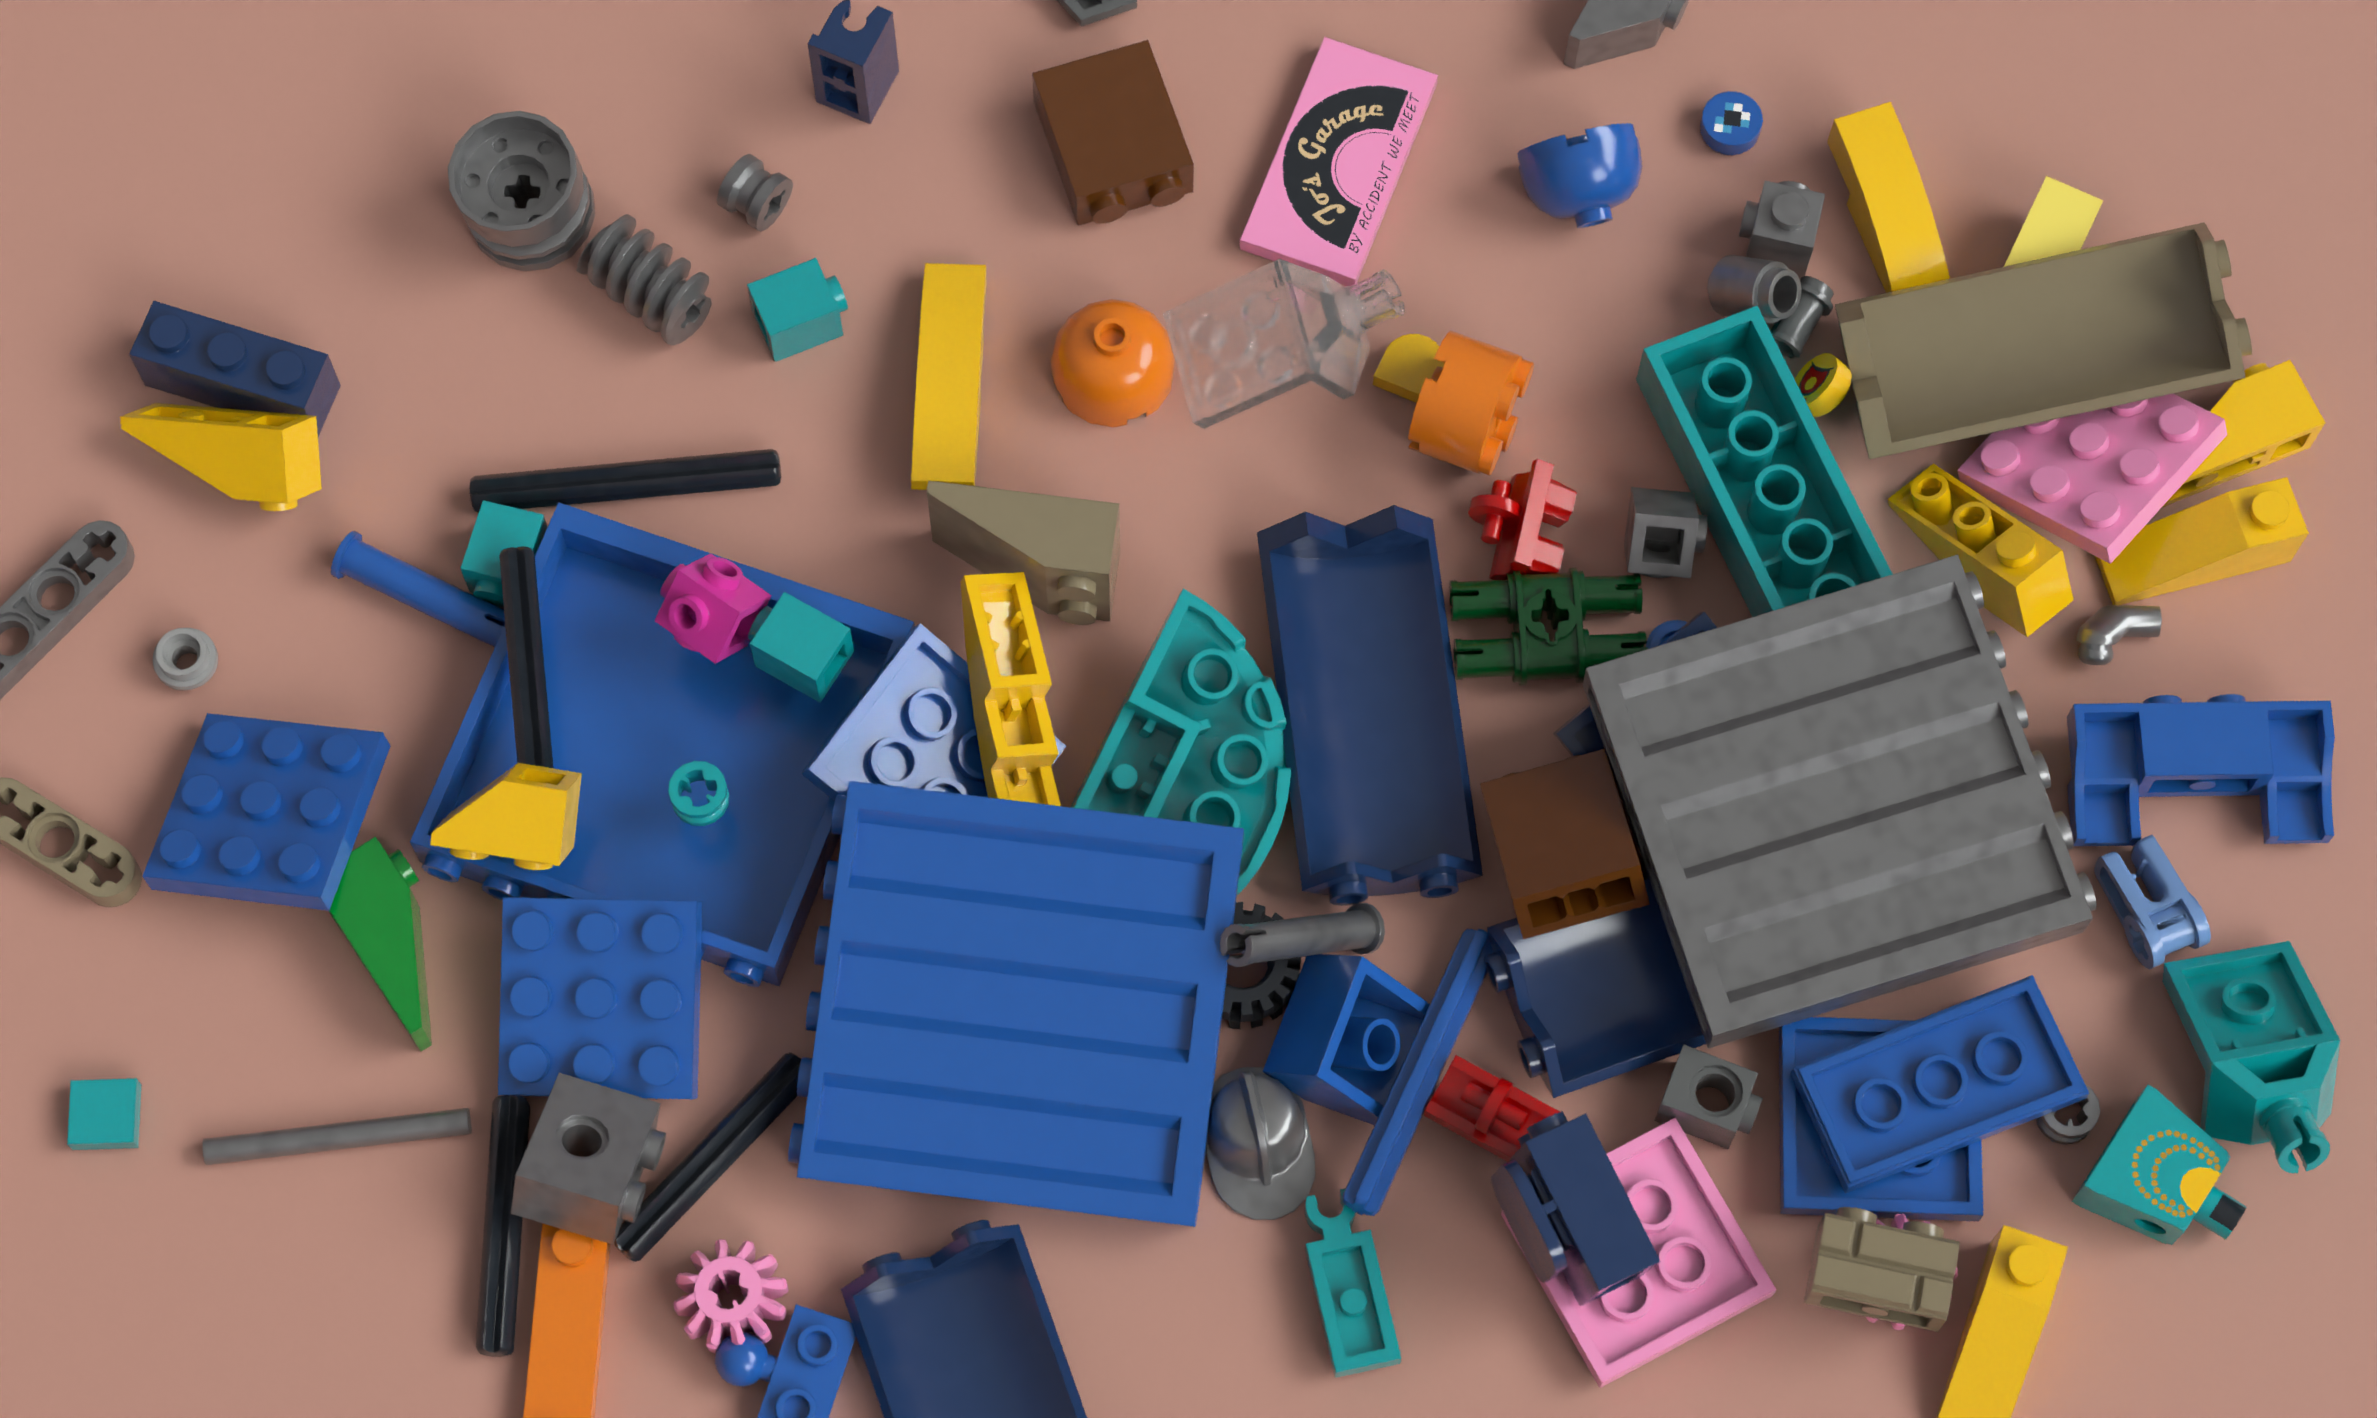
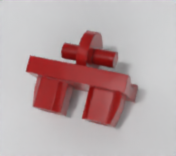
M1537 458L1532 462L1530 472L1515 474L1511 478V483L1495 480L1491 494L1477 495L1471 499L1468 514L1475 522L1483 525L1481 540L1488 544H1497L1489 579L1506 580V574L1513 573V571H1520L1521 575L1559 572L1564 554L1563 544L1539 536L1541 522L1559 528L1568 522L1573 512L1577 492L1551 479L1554 464Z
M1455 1055L1443 1080L1425 1108L1423 1116L1508 1162L1521 1147L1518 1139L1528 1133L1527 1128L1560 1111L1514 1087L1512 1082L1502 1077L1500 1079Z

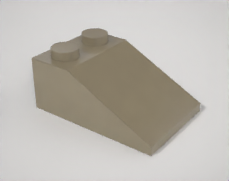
M928 480L927 500L933 542L984 574L1024 572L1032 604L1047 614L1058 615L1061 620L1067 623L1090 625L1096 620H1111L1120 557L1119 503Z

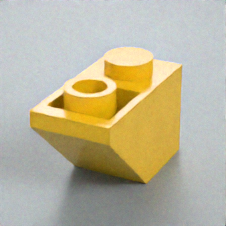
M517 763L450 812L432 831L430 845L450 848L451 855L468 860L485 859L489 855L512 858L516 866L529 870H547L552 868L553 865L560 866L574 848L582 773Z

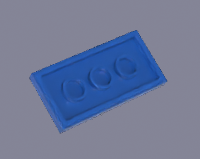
M2033 975L1794 1067L1790 1073L1844 1193L2086 1099L2089 1095V1091Z

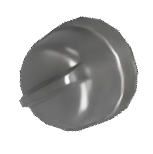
M1241 1067L1222 1075L1214 1082L1206 1143L1211 1177L1220 1198L1234 1212L1253 1220H1276L1294 1212L1309 1195L1315 1180V1154L1307 1118L1300 1097L1287 1089L1277 1079L1263 1073L1264 1068Z

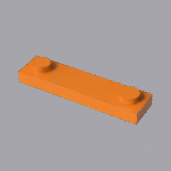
M542 1223L523 1418H595L611 1244Z

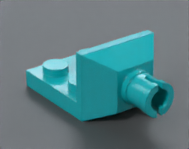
M2286 941L2164 963L2162 982L2205 1070L2200 1128L2211 1138L2247 1145L2270 1142L2280 1168L2288 1173H2298L2299 1165L2292 1153L2293 1149L2298 1152L2306 1172L2320 1166L2330 1153V1144L2325 1134L2319 1128L2332 1111L2340 1038L2291 942Z

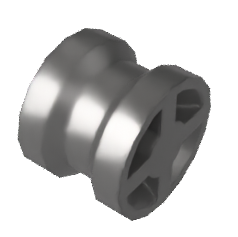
M746 154L727 173L718 191L717 202L719 206L731 213L740 211L746 215L747 224L758 231H763L770 227L784 210L792 193L793 182L779 172L770 174L764 170L763 161L751 154Z

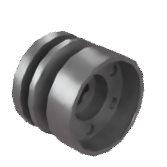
M524 111L493 114L471 126L456 143L448 165L449 191L481 251L499 265L524 272L548 269L570 258L588 238L595 217L593 191L566 134L546 117Z

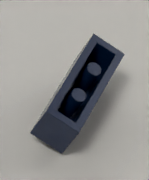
M154 300L129 353L145 386L216 408L316 416L318 437L341 386L331 360L326 353Z

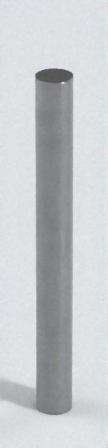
M469 1108L206 1138L203 1139V1157L206 1165L466 1135L471 1134L472 1131Z

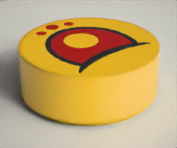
M1831 353L1820 354L1803 366L1796 375L1795 381L1813 417L1825 415L1841 403L1850 388L1852 374L1849 367Z

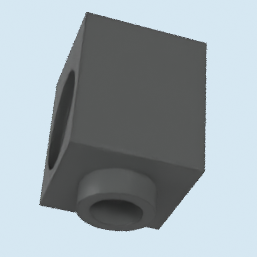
M1683 1044L1654 1121L1664 1124L1676 1117L1684 1133L1729 1149L1737 1130L1749 1135L1763 1099L1751 1093L1758 1073ZM1705 1087L1718 1089L1726 1096L1729 1107L1719 1112L1709 1111L1698 1102L1696 1091Z

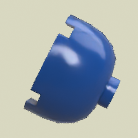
M1622 123L1585 129L1586 135L1566 139L1564 134L1520 150L1517 153L1520 164L1518 168L1528 197L1539 210L1552 217L1575 218L1577 228L1596 226L1613 220L1611 208L1626 202L1638 187L1642 172L1641 148L1633 124Z

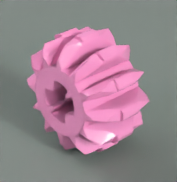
M719 1239L715 1242V1251L718 1258L711 1262L702 1252L695 1251L691 1255V1260L699 1275L686 1272L679 1273L676 1278L677 1286L684 1292L689 1293L674 1301V1309L677 1315L692 1316L684 1327L687 1336L690 1339H695L708 1332L706 1345L708 1350L716 1353L721 1342L729 1335H731L732 1343L735 1345L743 1344L745 1341L743 1332H753L763 1343H767L772 1338V1335L763 1319L783 1321L787 1314L785 1307L773 1300L782 1297L788 1292L785 1278L771 1277L778 1267L776 1259L769 1254L754 1262L756 1249L754 1243L750 1241H744L740 1245L736 1257H733L726 1240ZM730 1285H740L745 1298L744 1302L739 1305L736 1300H733L734 1308L723 1309L718 1297L719 1291L724 1289L729 1294Z

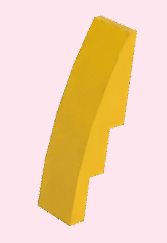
M925 263L916 375L911 490H927L928 480L975 486L981 410V373L984 347L983 323L987 284L986 265Z
M1024 572L964 575L960 583L965 648L973 714L988 797L1061 806L1051 767L1059 753L1045 700V695L1050 689L1052 682Z

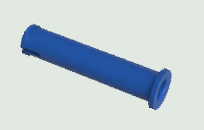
M351 531L343 539L335 553L331 565L333 577L340 579L346 575L495 648L505 626L503 609L362 542V535L356 531Z

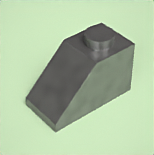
M1588 0L1569 34L1564 64L1576 69L1655 47L1665 27L1672 30L1676 29L1689 0Z

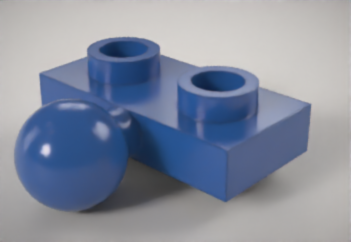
M796 1304L778 1357L768 1354L765 1344L757 1336L743 1332L745 1341L741 1345L732 1343L731 1335L721 1342L715 1353V1366L723 1380L731 1385L740 1387L752 1385L758 1380L769 1383L757 1418H829L856 1338V1333L851 1322Z

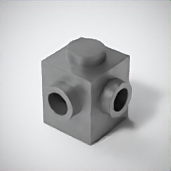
M1764 181L1759 202L1747 200L1738 237L1750 239L1746 257L1778 261L1785 264L1789 270L1794 271L1799 279L1805 276L1814 248L1825 194L1811 191L1807 186L1798 182L1783 181L1774 183Z
M1631 487L1624 540L1627 572L1640 573L1653 578H1668L1671 576L1691 578L1694 552H1704L1707 536V515H1698L1694 493Z

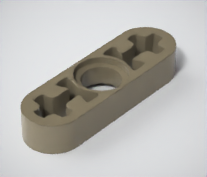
M0 778V802L8 805L13 801L23 817L31 821L25 831L19 823L8 816L0 817L1 845L98 905L104 907L121 906L129 902L137 894L142 882V873L129 850L19 781L12 778ZM65 827L74 832L73 846L66 854L56 858L41 854L40 843L43 836L49 830ZM88 854L91 855L94 861L109 869H112L118 863L117 868L123 875L122 879L117 884L107 880L100 887L101 881L92 868L84 864Z

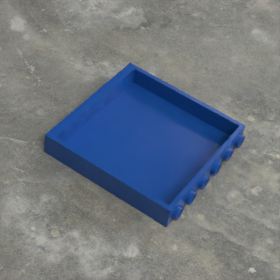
M558 502L536 552L535 566L553 768L582 773L574 848L560 866L553 865L552 868L547 870H529L516 866L512 858L489 855L485 859L468 860L451 855L450 848L430 845L432 831L450 812L517 764L505 626L410 843L419 861L423 863L422 869L430 875L453 883L458 882L460 876L482 883V890L502 901L503 897L702 901L701 960L724 967V974L741 984L759 987L761 982L765 981L780 987L825 875L827 862L831 860L840 835L832 834V816L835 801L801 773L908 633L915 627L914 621L729 560L741 569L744 577L772 595L767 604L772 609L782 594L786 592L850 628L854 653L821 703L755 667L750 642L747 647L715 664L701 653L681 646L674 639L671 632L655 622V618L665 599L661 596L660 592L668 575L678 565L684 564L687 566L710 554L709 552ZM692 761H706L716 766L723 773L729 792V805L724 815L715 823L706 826H692L683 822L675 814L668 793L669 781L674 772L683 764ZM696 781L690 784L692 792L689 793L684 790L682 796L690 797L693 806L700 807L708 804L706 795L709 794L714 797L716 791L707 790L704 781Z

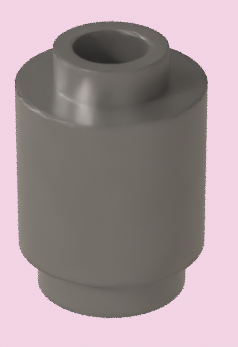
M1737 255L1723 257L1715 265L1707 284L1711 306L1719 315L1728 317L1758 306L1766 323H1775L1780 319L1790 317L1800 303L1802 292L1798 275L1794 271L1789 270L1785 264L1778 261Z

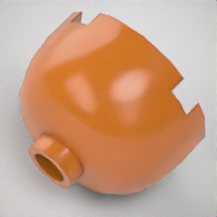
M1116 299L1089 303L1071 314L1057 333L1051 359L1053 381L1056 389L1062 395V402L1068 410L1090 424L1108 427L1128 425L1129 419L1138 418L1146 413L1147 417L1157 411L1171 391L1175 371V358L1167 330L1157 317L1134 302Z

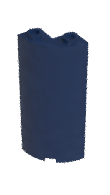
M1392 505L1348 525H1342L1314 514L1303 512L1257 532L1276 688L1287 722L1283 730V744L1286 768H1291L1289 791L1302 891L1329 895L1330 903L1338 906L1358 904L1366 901L1368 896L1395 895L1420 891L1422 897L1440 898L1455 894L1459 891L1458 883L1481 877L1483 872L1433 519Z
M1647 872L1642 874L1650 905L1527 939L1522 937L1517 917L1487 927L1493 953L1484 956L1488 977L1497 993L1504 990L1506 992L1523 1037L1522 1040L1517 1041V1047L1526 1073L1530 1078L1541 1075L1553 1098L1680 1054L1683 1044L1692 1048L1706 1044Z
M979 1220L966 1224L951 1233L953 1242L930 1257L902 1260L898 1252L875 1257L862 1265L864 1274L841 1288L884 1418H1087L1019 1224L992 1228L988 1220Z

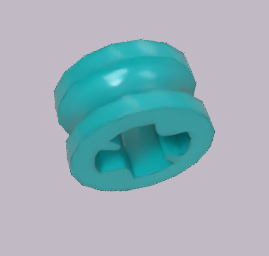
M692 761L683 764L674 772L669 781L668 793L674 812L683 822L692 826H706L720 819L728 808L729 792L724 775L716 766L706 761ZM696 781H704L707 790L716 791L714 797L707 794L708 804L700 807L693 806L690 797L682 796L684 790L689 793L692 792L690 784Z

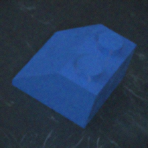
M1328 954L1306 956L1262 1072L1271 1078L1277 1079L1287 1089L1306 1101L1375 1125L1430 1004L1363 956Z

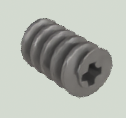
M628 214L619 217L613 224L603 228L588 243L578 260L577 272L583 275L587 274L590 283L600 289L606 288L609 298L615 302L624 303L626 311L637 318L642 317L647 328L655 332L661 331L662 338L666 343L673 346L680 344L698 330L710 311L711 298L704 295L709 284V276L699 272L686 281L691 269V262L681 257L667 266L673 254L672 247L662 243L650 251L654 242V233L645 228L631 238L636 227V219Z

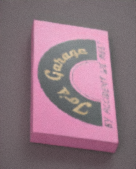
M1324 37L1241 236L1240 250L1355 289L1437 86L1438 75Z

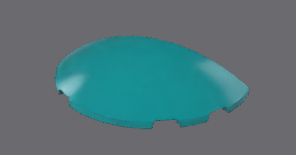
M1183 588L1130 686L1071 807L1244 828L1238 895L1260 869L1274 844L1282 824L1291 778V768H1286L1283 744V730L1287 722L1271 677L1264 676L1261 673L1253 657L1246 650L1245 637L1225 616L1207 602Z

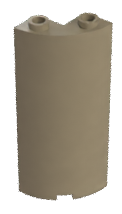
M2203 222L1835 304L1846 361L1852 374L1851 382L1869 459L2245 378L2242 356L2252 354V344L2245 318L2235 319L2224 297L2221 278L2232 276L2230 258L2224 239L2214 241L2207 225Z

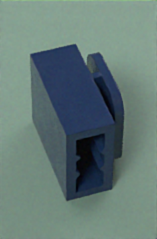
M1561 1111L1527 1128L1528 1133L1518 1139L1521 1147L1507 1163L1498 1168L1492 1175L1491 1182L1498 1202L1538 1279L1545 1283L1563 1272L1579 1306H1582L1640 1278L1657 1265L1660 1259L1587 1114L1585 1113L1568 1121L1564 1112Z

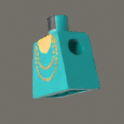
M2149 1084L2130 1107L2072 1200L2079 1207L2170 1245H2173L2192 1220H2195L2226 1240L2247 1206L2214 1186L2230 1159L2228 1152Z

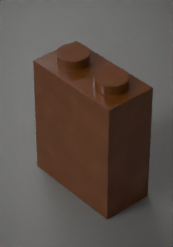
M1148 40L1032 73L1034 104L1078 226L1092 221L1098 224L1110 223L1121 218L1127 211L1150 204L1156 207L1168 206L1182 199L1185 194L1193 192L1194 163Z
M1605 749L1571 756L1562 761L1522 772L1510 773L1501 778L1480 783L1523 939L1650 905L1639 859Z

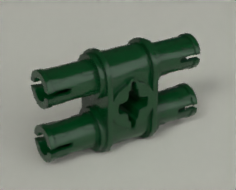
M1569 568L1568 573L1521 575L1520 571H1513V573L1506 574V580L1465 582L1450 580L1449 605L1452 606V609H1450L1452 622L1464 619L1507 618L1508 624H1513L1514 628L1510 638L1454 639L1455 679L1512 676V681L1518 682L1519 685H1526L1527 680L1575 678L1576 683H1583L1586 668L1647 650L1648 647H1644V644L1647 643L1645 631L1626 634L1589 635L1588 629H1583V621H1585L1586 615L1641 614L1643 593L1642 589H1638V586L1642 584L1640 573L1584 577L1583 571ZM1543 611L1547 612V619L1551 620L1553 630H1557L1554 634L1553 642L1549 640V633L1545 632L1544 624L1539 622Z

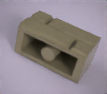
M1840 1207L1837 1209L1836 1215L1825 1213L1816 1231L1804 1303L1938 1332L1949 1314L1953 1278L1960 1247L1959 1241L1943 1238L1944 1230L1930 1223L1909 1221L1903 1224V1229L1876 1224L1877 1215L1860 1208Z

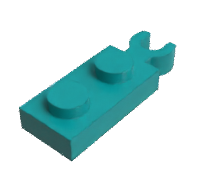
M1346 1188L1340 1190V1204L1343 1211L1336 1217H1325L1319 1212L1315 1195L1307 1196L1305 1204V1217L1308 1225L1315 1232L1321 1234L1322 1240L1306 1243L1305 1252L1335 1378L1398 1365L1402 1359L1371 1230L1357 1233L1351 1232L1350 1226L1354 1221L1355 1212L1343 1203L1342 1195Z

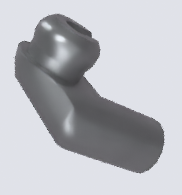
M2108 605L2100 608L2078 629L2076 641L2081 643L2078 652L2079 659L2089 665H2106L2113 659L2112 645L2118 643L2122 637H2159L2162 622L2160 607Z

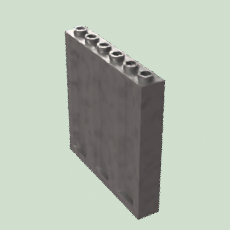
M1958 554L1586 668L1583 687L1708 1049L2083 933L2093 919L2091 911L2096 910L2097 907L2093 887L2085 872L2077 874L2068 852L2069 849L2074 847L2069 823L2062 811L2053 812L2045 790L2051 787V778L2046 761L2039 750L2034 752L2030 750L2023 731L2029 724L2024 702L2017 690L2008 691L2001 669L2006 667V657L2002 643L1994 630L1987 632L1979 613V609L1984 608V599L1979 581L1974 572H1964Z

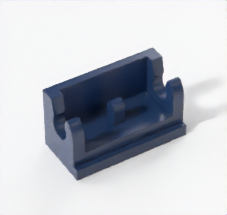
M844 0L832 10L819 36L812 34L807 43L815 98L817 103L871 124L899 72L893 12L877 6L867 16L866 24L862 29L850 31L843 26V23L850 16L851 2Z

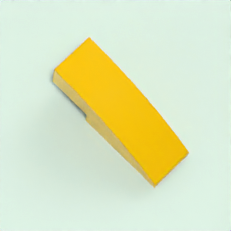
M1891 101L1834 119L1827 143L1850 192L1847 207L1885 292L1888 293L1950 279L1931 206L1916 162Z

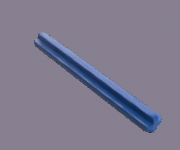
M1466 929L1462 933L1342 1195L1343 1203L1359 1215L1375 1216L1380 1211L1424 1110L1428 1105L1487 974L1484 956L1493 953L1488 932L1485 930Z

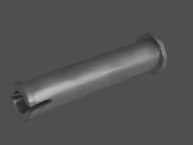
M1358 903L1353 904L1346 912L1246 925L1233 924L1223 931L1220 948L1223 956L1235 953L1243 954L1231 956L1226 961L1234 967L1352 950L1360 955L1370 954L1381 946L1384 940L1385 926L1380 912L1373 905Z

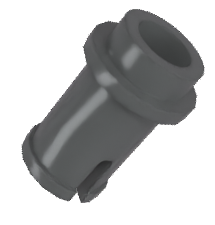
M1801 277V299L1796 311L1790 317L1775 322L1770 330L1783 356L1799 358L1803 352L1804 345L1821 316L1830 315L1833 309L1831 302L1834 295L1833 291L1828 285L1814 277Z

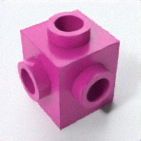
M710 553L687 566L684 564L678 565L668 575L660 592L661 596L665 599L655 618V622L671 632L674 639L681 646L701 653L716 664L748 646L750 642L748 635L751 626L760 611L767 606L772 595L744 577L743 572L736 564Z

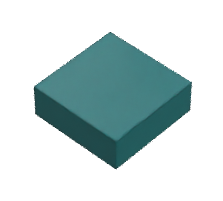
M138 1079L71 1080L67 1145L72 1150L139 1148L142 1084Z

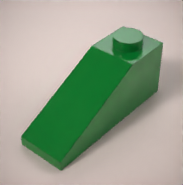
M375 836L351 851L330 911L328 912L420 1052L432 1045L420 907L410 889L411 886L419 882V879L399 849L388 855Z

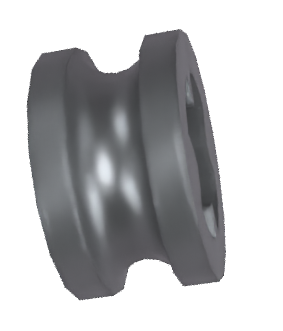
M2086 1085L2089 1095L2086 1099L2077 1102L2082 1108L2076 1117L2081 1124L2079 1126H2073L2072 1119H2069L2065 1125L2061 1124L2054 1117L2056 1111L2036 1118L2037 1125L2043 1135L2051 1141L2063 1145L2075 1144L2083 1140L2098 1122L2101 1111L2099 1099L2094 1091Z

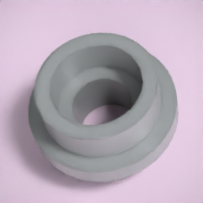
M177 628L169 631L157 643L153 653V667L156 674L165 685L176 690H192L204 685L213 676L218 665V652L213 641L207 634L194 628ZM188 653L197 655L196 663L186 669L176 667L177 661L181 656Z

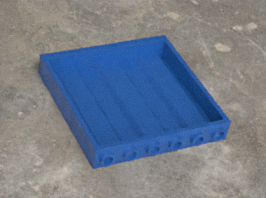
M849 781L847 796L837 795L833 808L832 834L842 835L839 860H828L824 876L823 899L833 900L830 927L819 926L815 945L814 963L815 965L824 966L821 992L811 991L806 1013V1030L816 1032L813 1058L802 1057L798 1074L797 1096L807 1097L804 1124H793L789 1142L788 1161L789 1163H798L797 1177L1196 1227L1228 963L1226 961L1230 955H1222L1220 940L1225 928L1233 925L1244 828Z

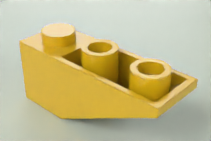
M1934 463L1887 499L1893 511L1939 560L1958 554L1964 572H1974L1979 581L1984 599V608L2024 636H2030L2074 601L2061 548Z

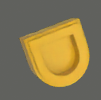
M1406 334L1396 338L1389 344L1373 376V385L1417 403L1425 378L1431 379L1438 366L1444 367V362L1434 359L1439 345L1431 338L1420 334Z

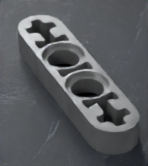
M99 520L88 523L79 529L0 607V634L14 627L23 628L29 634L28 644L24 650L11 656L0 654V700L129 573L133 567L135 555L132 544L120 526L110 521ZM98 543L105 548L111 546L115 552V556L108 562L101 557L94 558L91 549ZM74 564H77L82 573L86 571L91 581L87 585H84L77 573L70 569ZM66 583L74 587L73 600L64 609L51 611L42 607V595L53 584Z

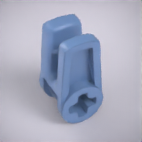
M2153 835L2140 839L2132 849L2131 860L2137 869L2135 874L2130 873L2117 852H2110L2098 858L2094 868L2096 878L2125 930L2133 953L2145 968L2152 969L2163 964L2165 955L2188 945L2193 949H2198L2210 943V927L2200 904L2187 891ZM2136 876L2141 877L2154 902H2151L2144 896L2135 881Z

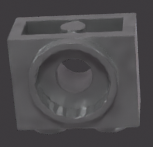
M559 1073L517 1170L511 1214L614 1244L623 1220L634 1223L639 1213L646 1189V1184L639 1182L643 1169L655 1171L659 1163L666 1140V1133L656 1130L661 1103Z

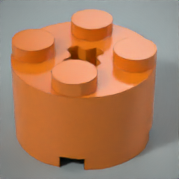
M1449 331L1442 340L1434 357L1435 360L1444 362V367L1438 366L1431 379L1426 377L1420 391L1408 435V440L1412 442L1408 447L1416 452L1477 474L1484 473L1490 476L1496 466L1500 452H1506L1512 441L1518 417L1511 415L1517 397L1522 398L1527 390L1534 370V363L1523 359L1521 355Z

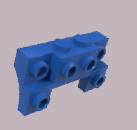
M2225 694L2212 697L2207 702H2182V699L2178 696L2159 695L2144 700L2143 703L2074 704L2067 715L2072 778L2067 785L2074 846H2134L2141 839L2139 797L2259 795L2264 844L2329 843L2334 837L2331 780L2335 734L2331 701L2246 702L2244 696Z

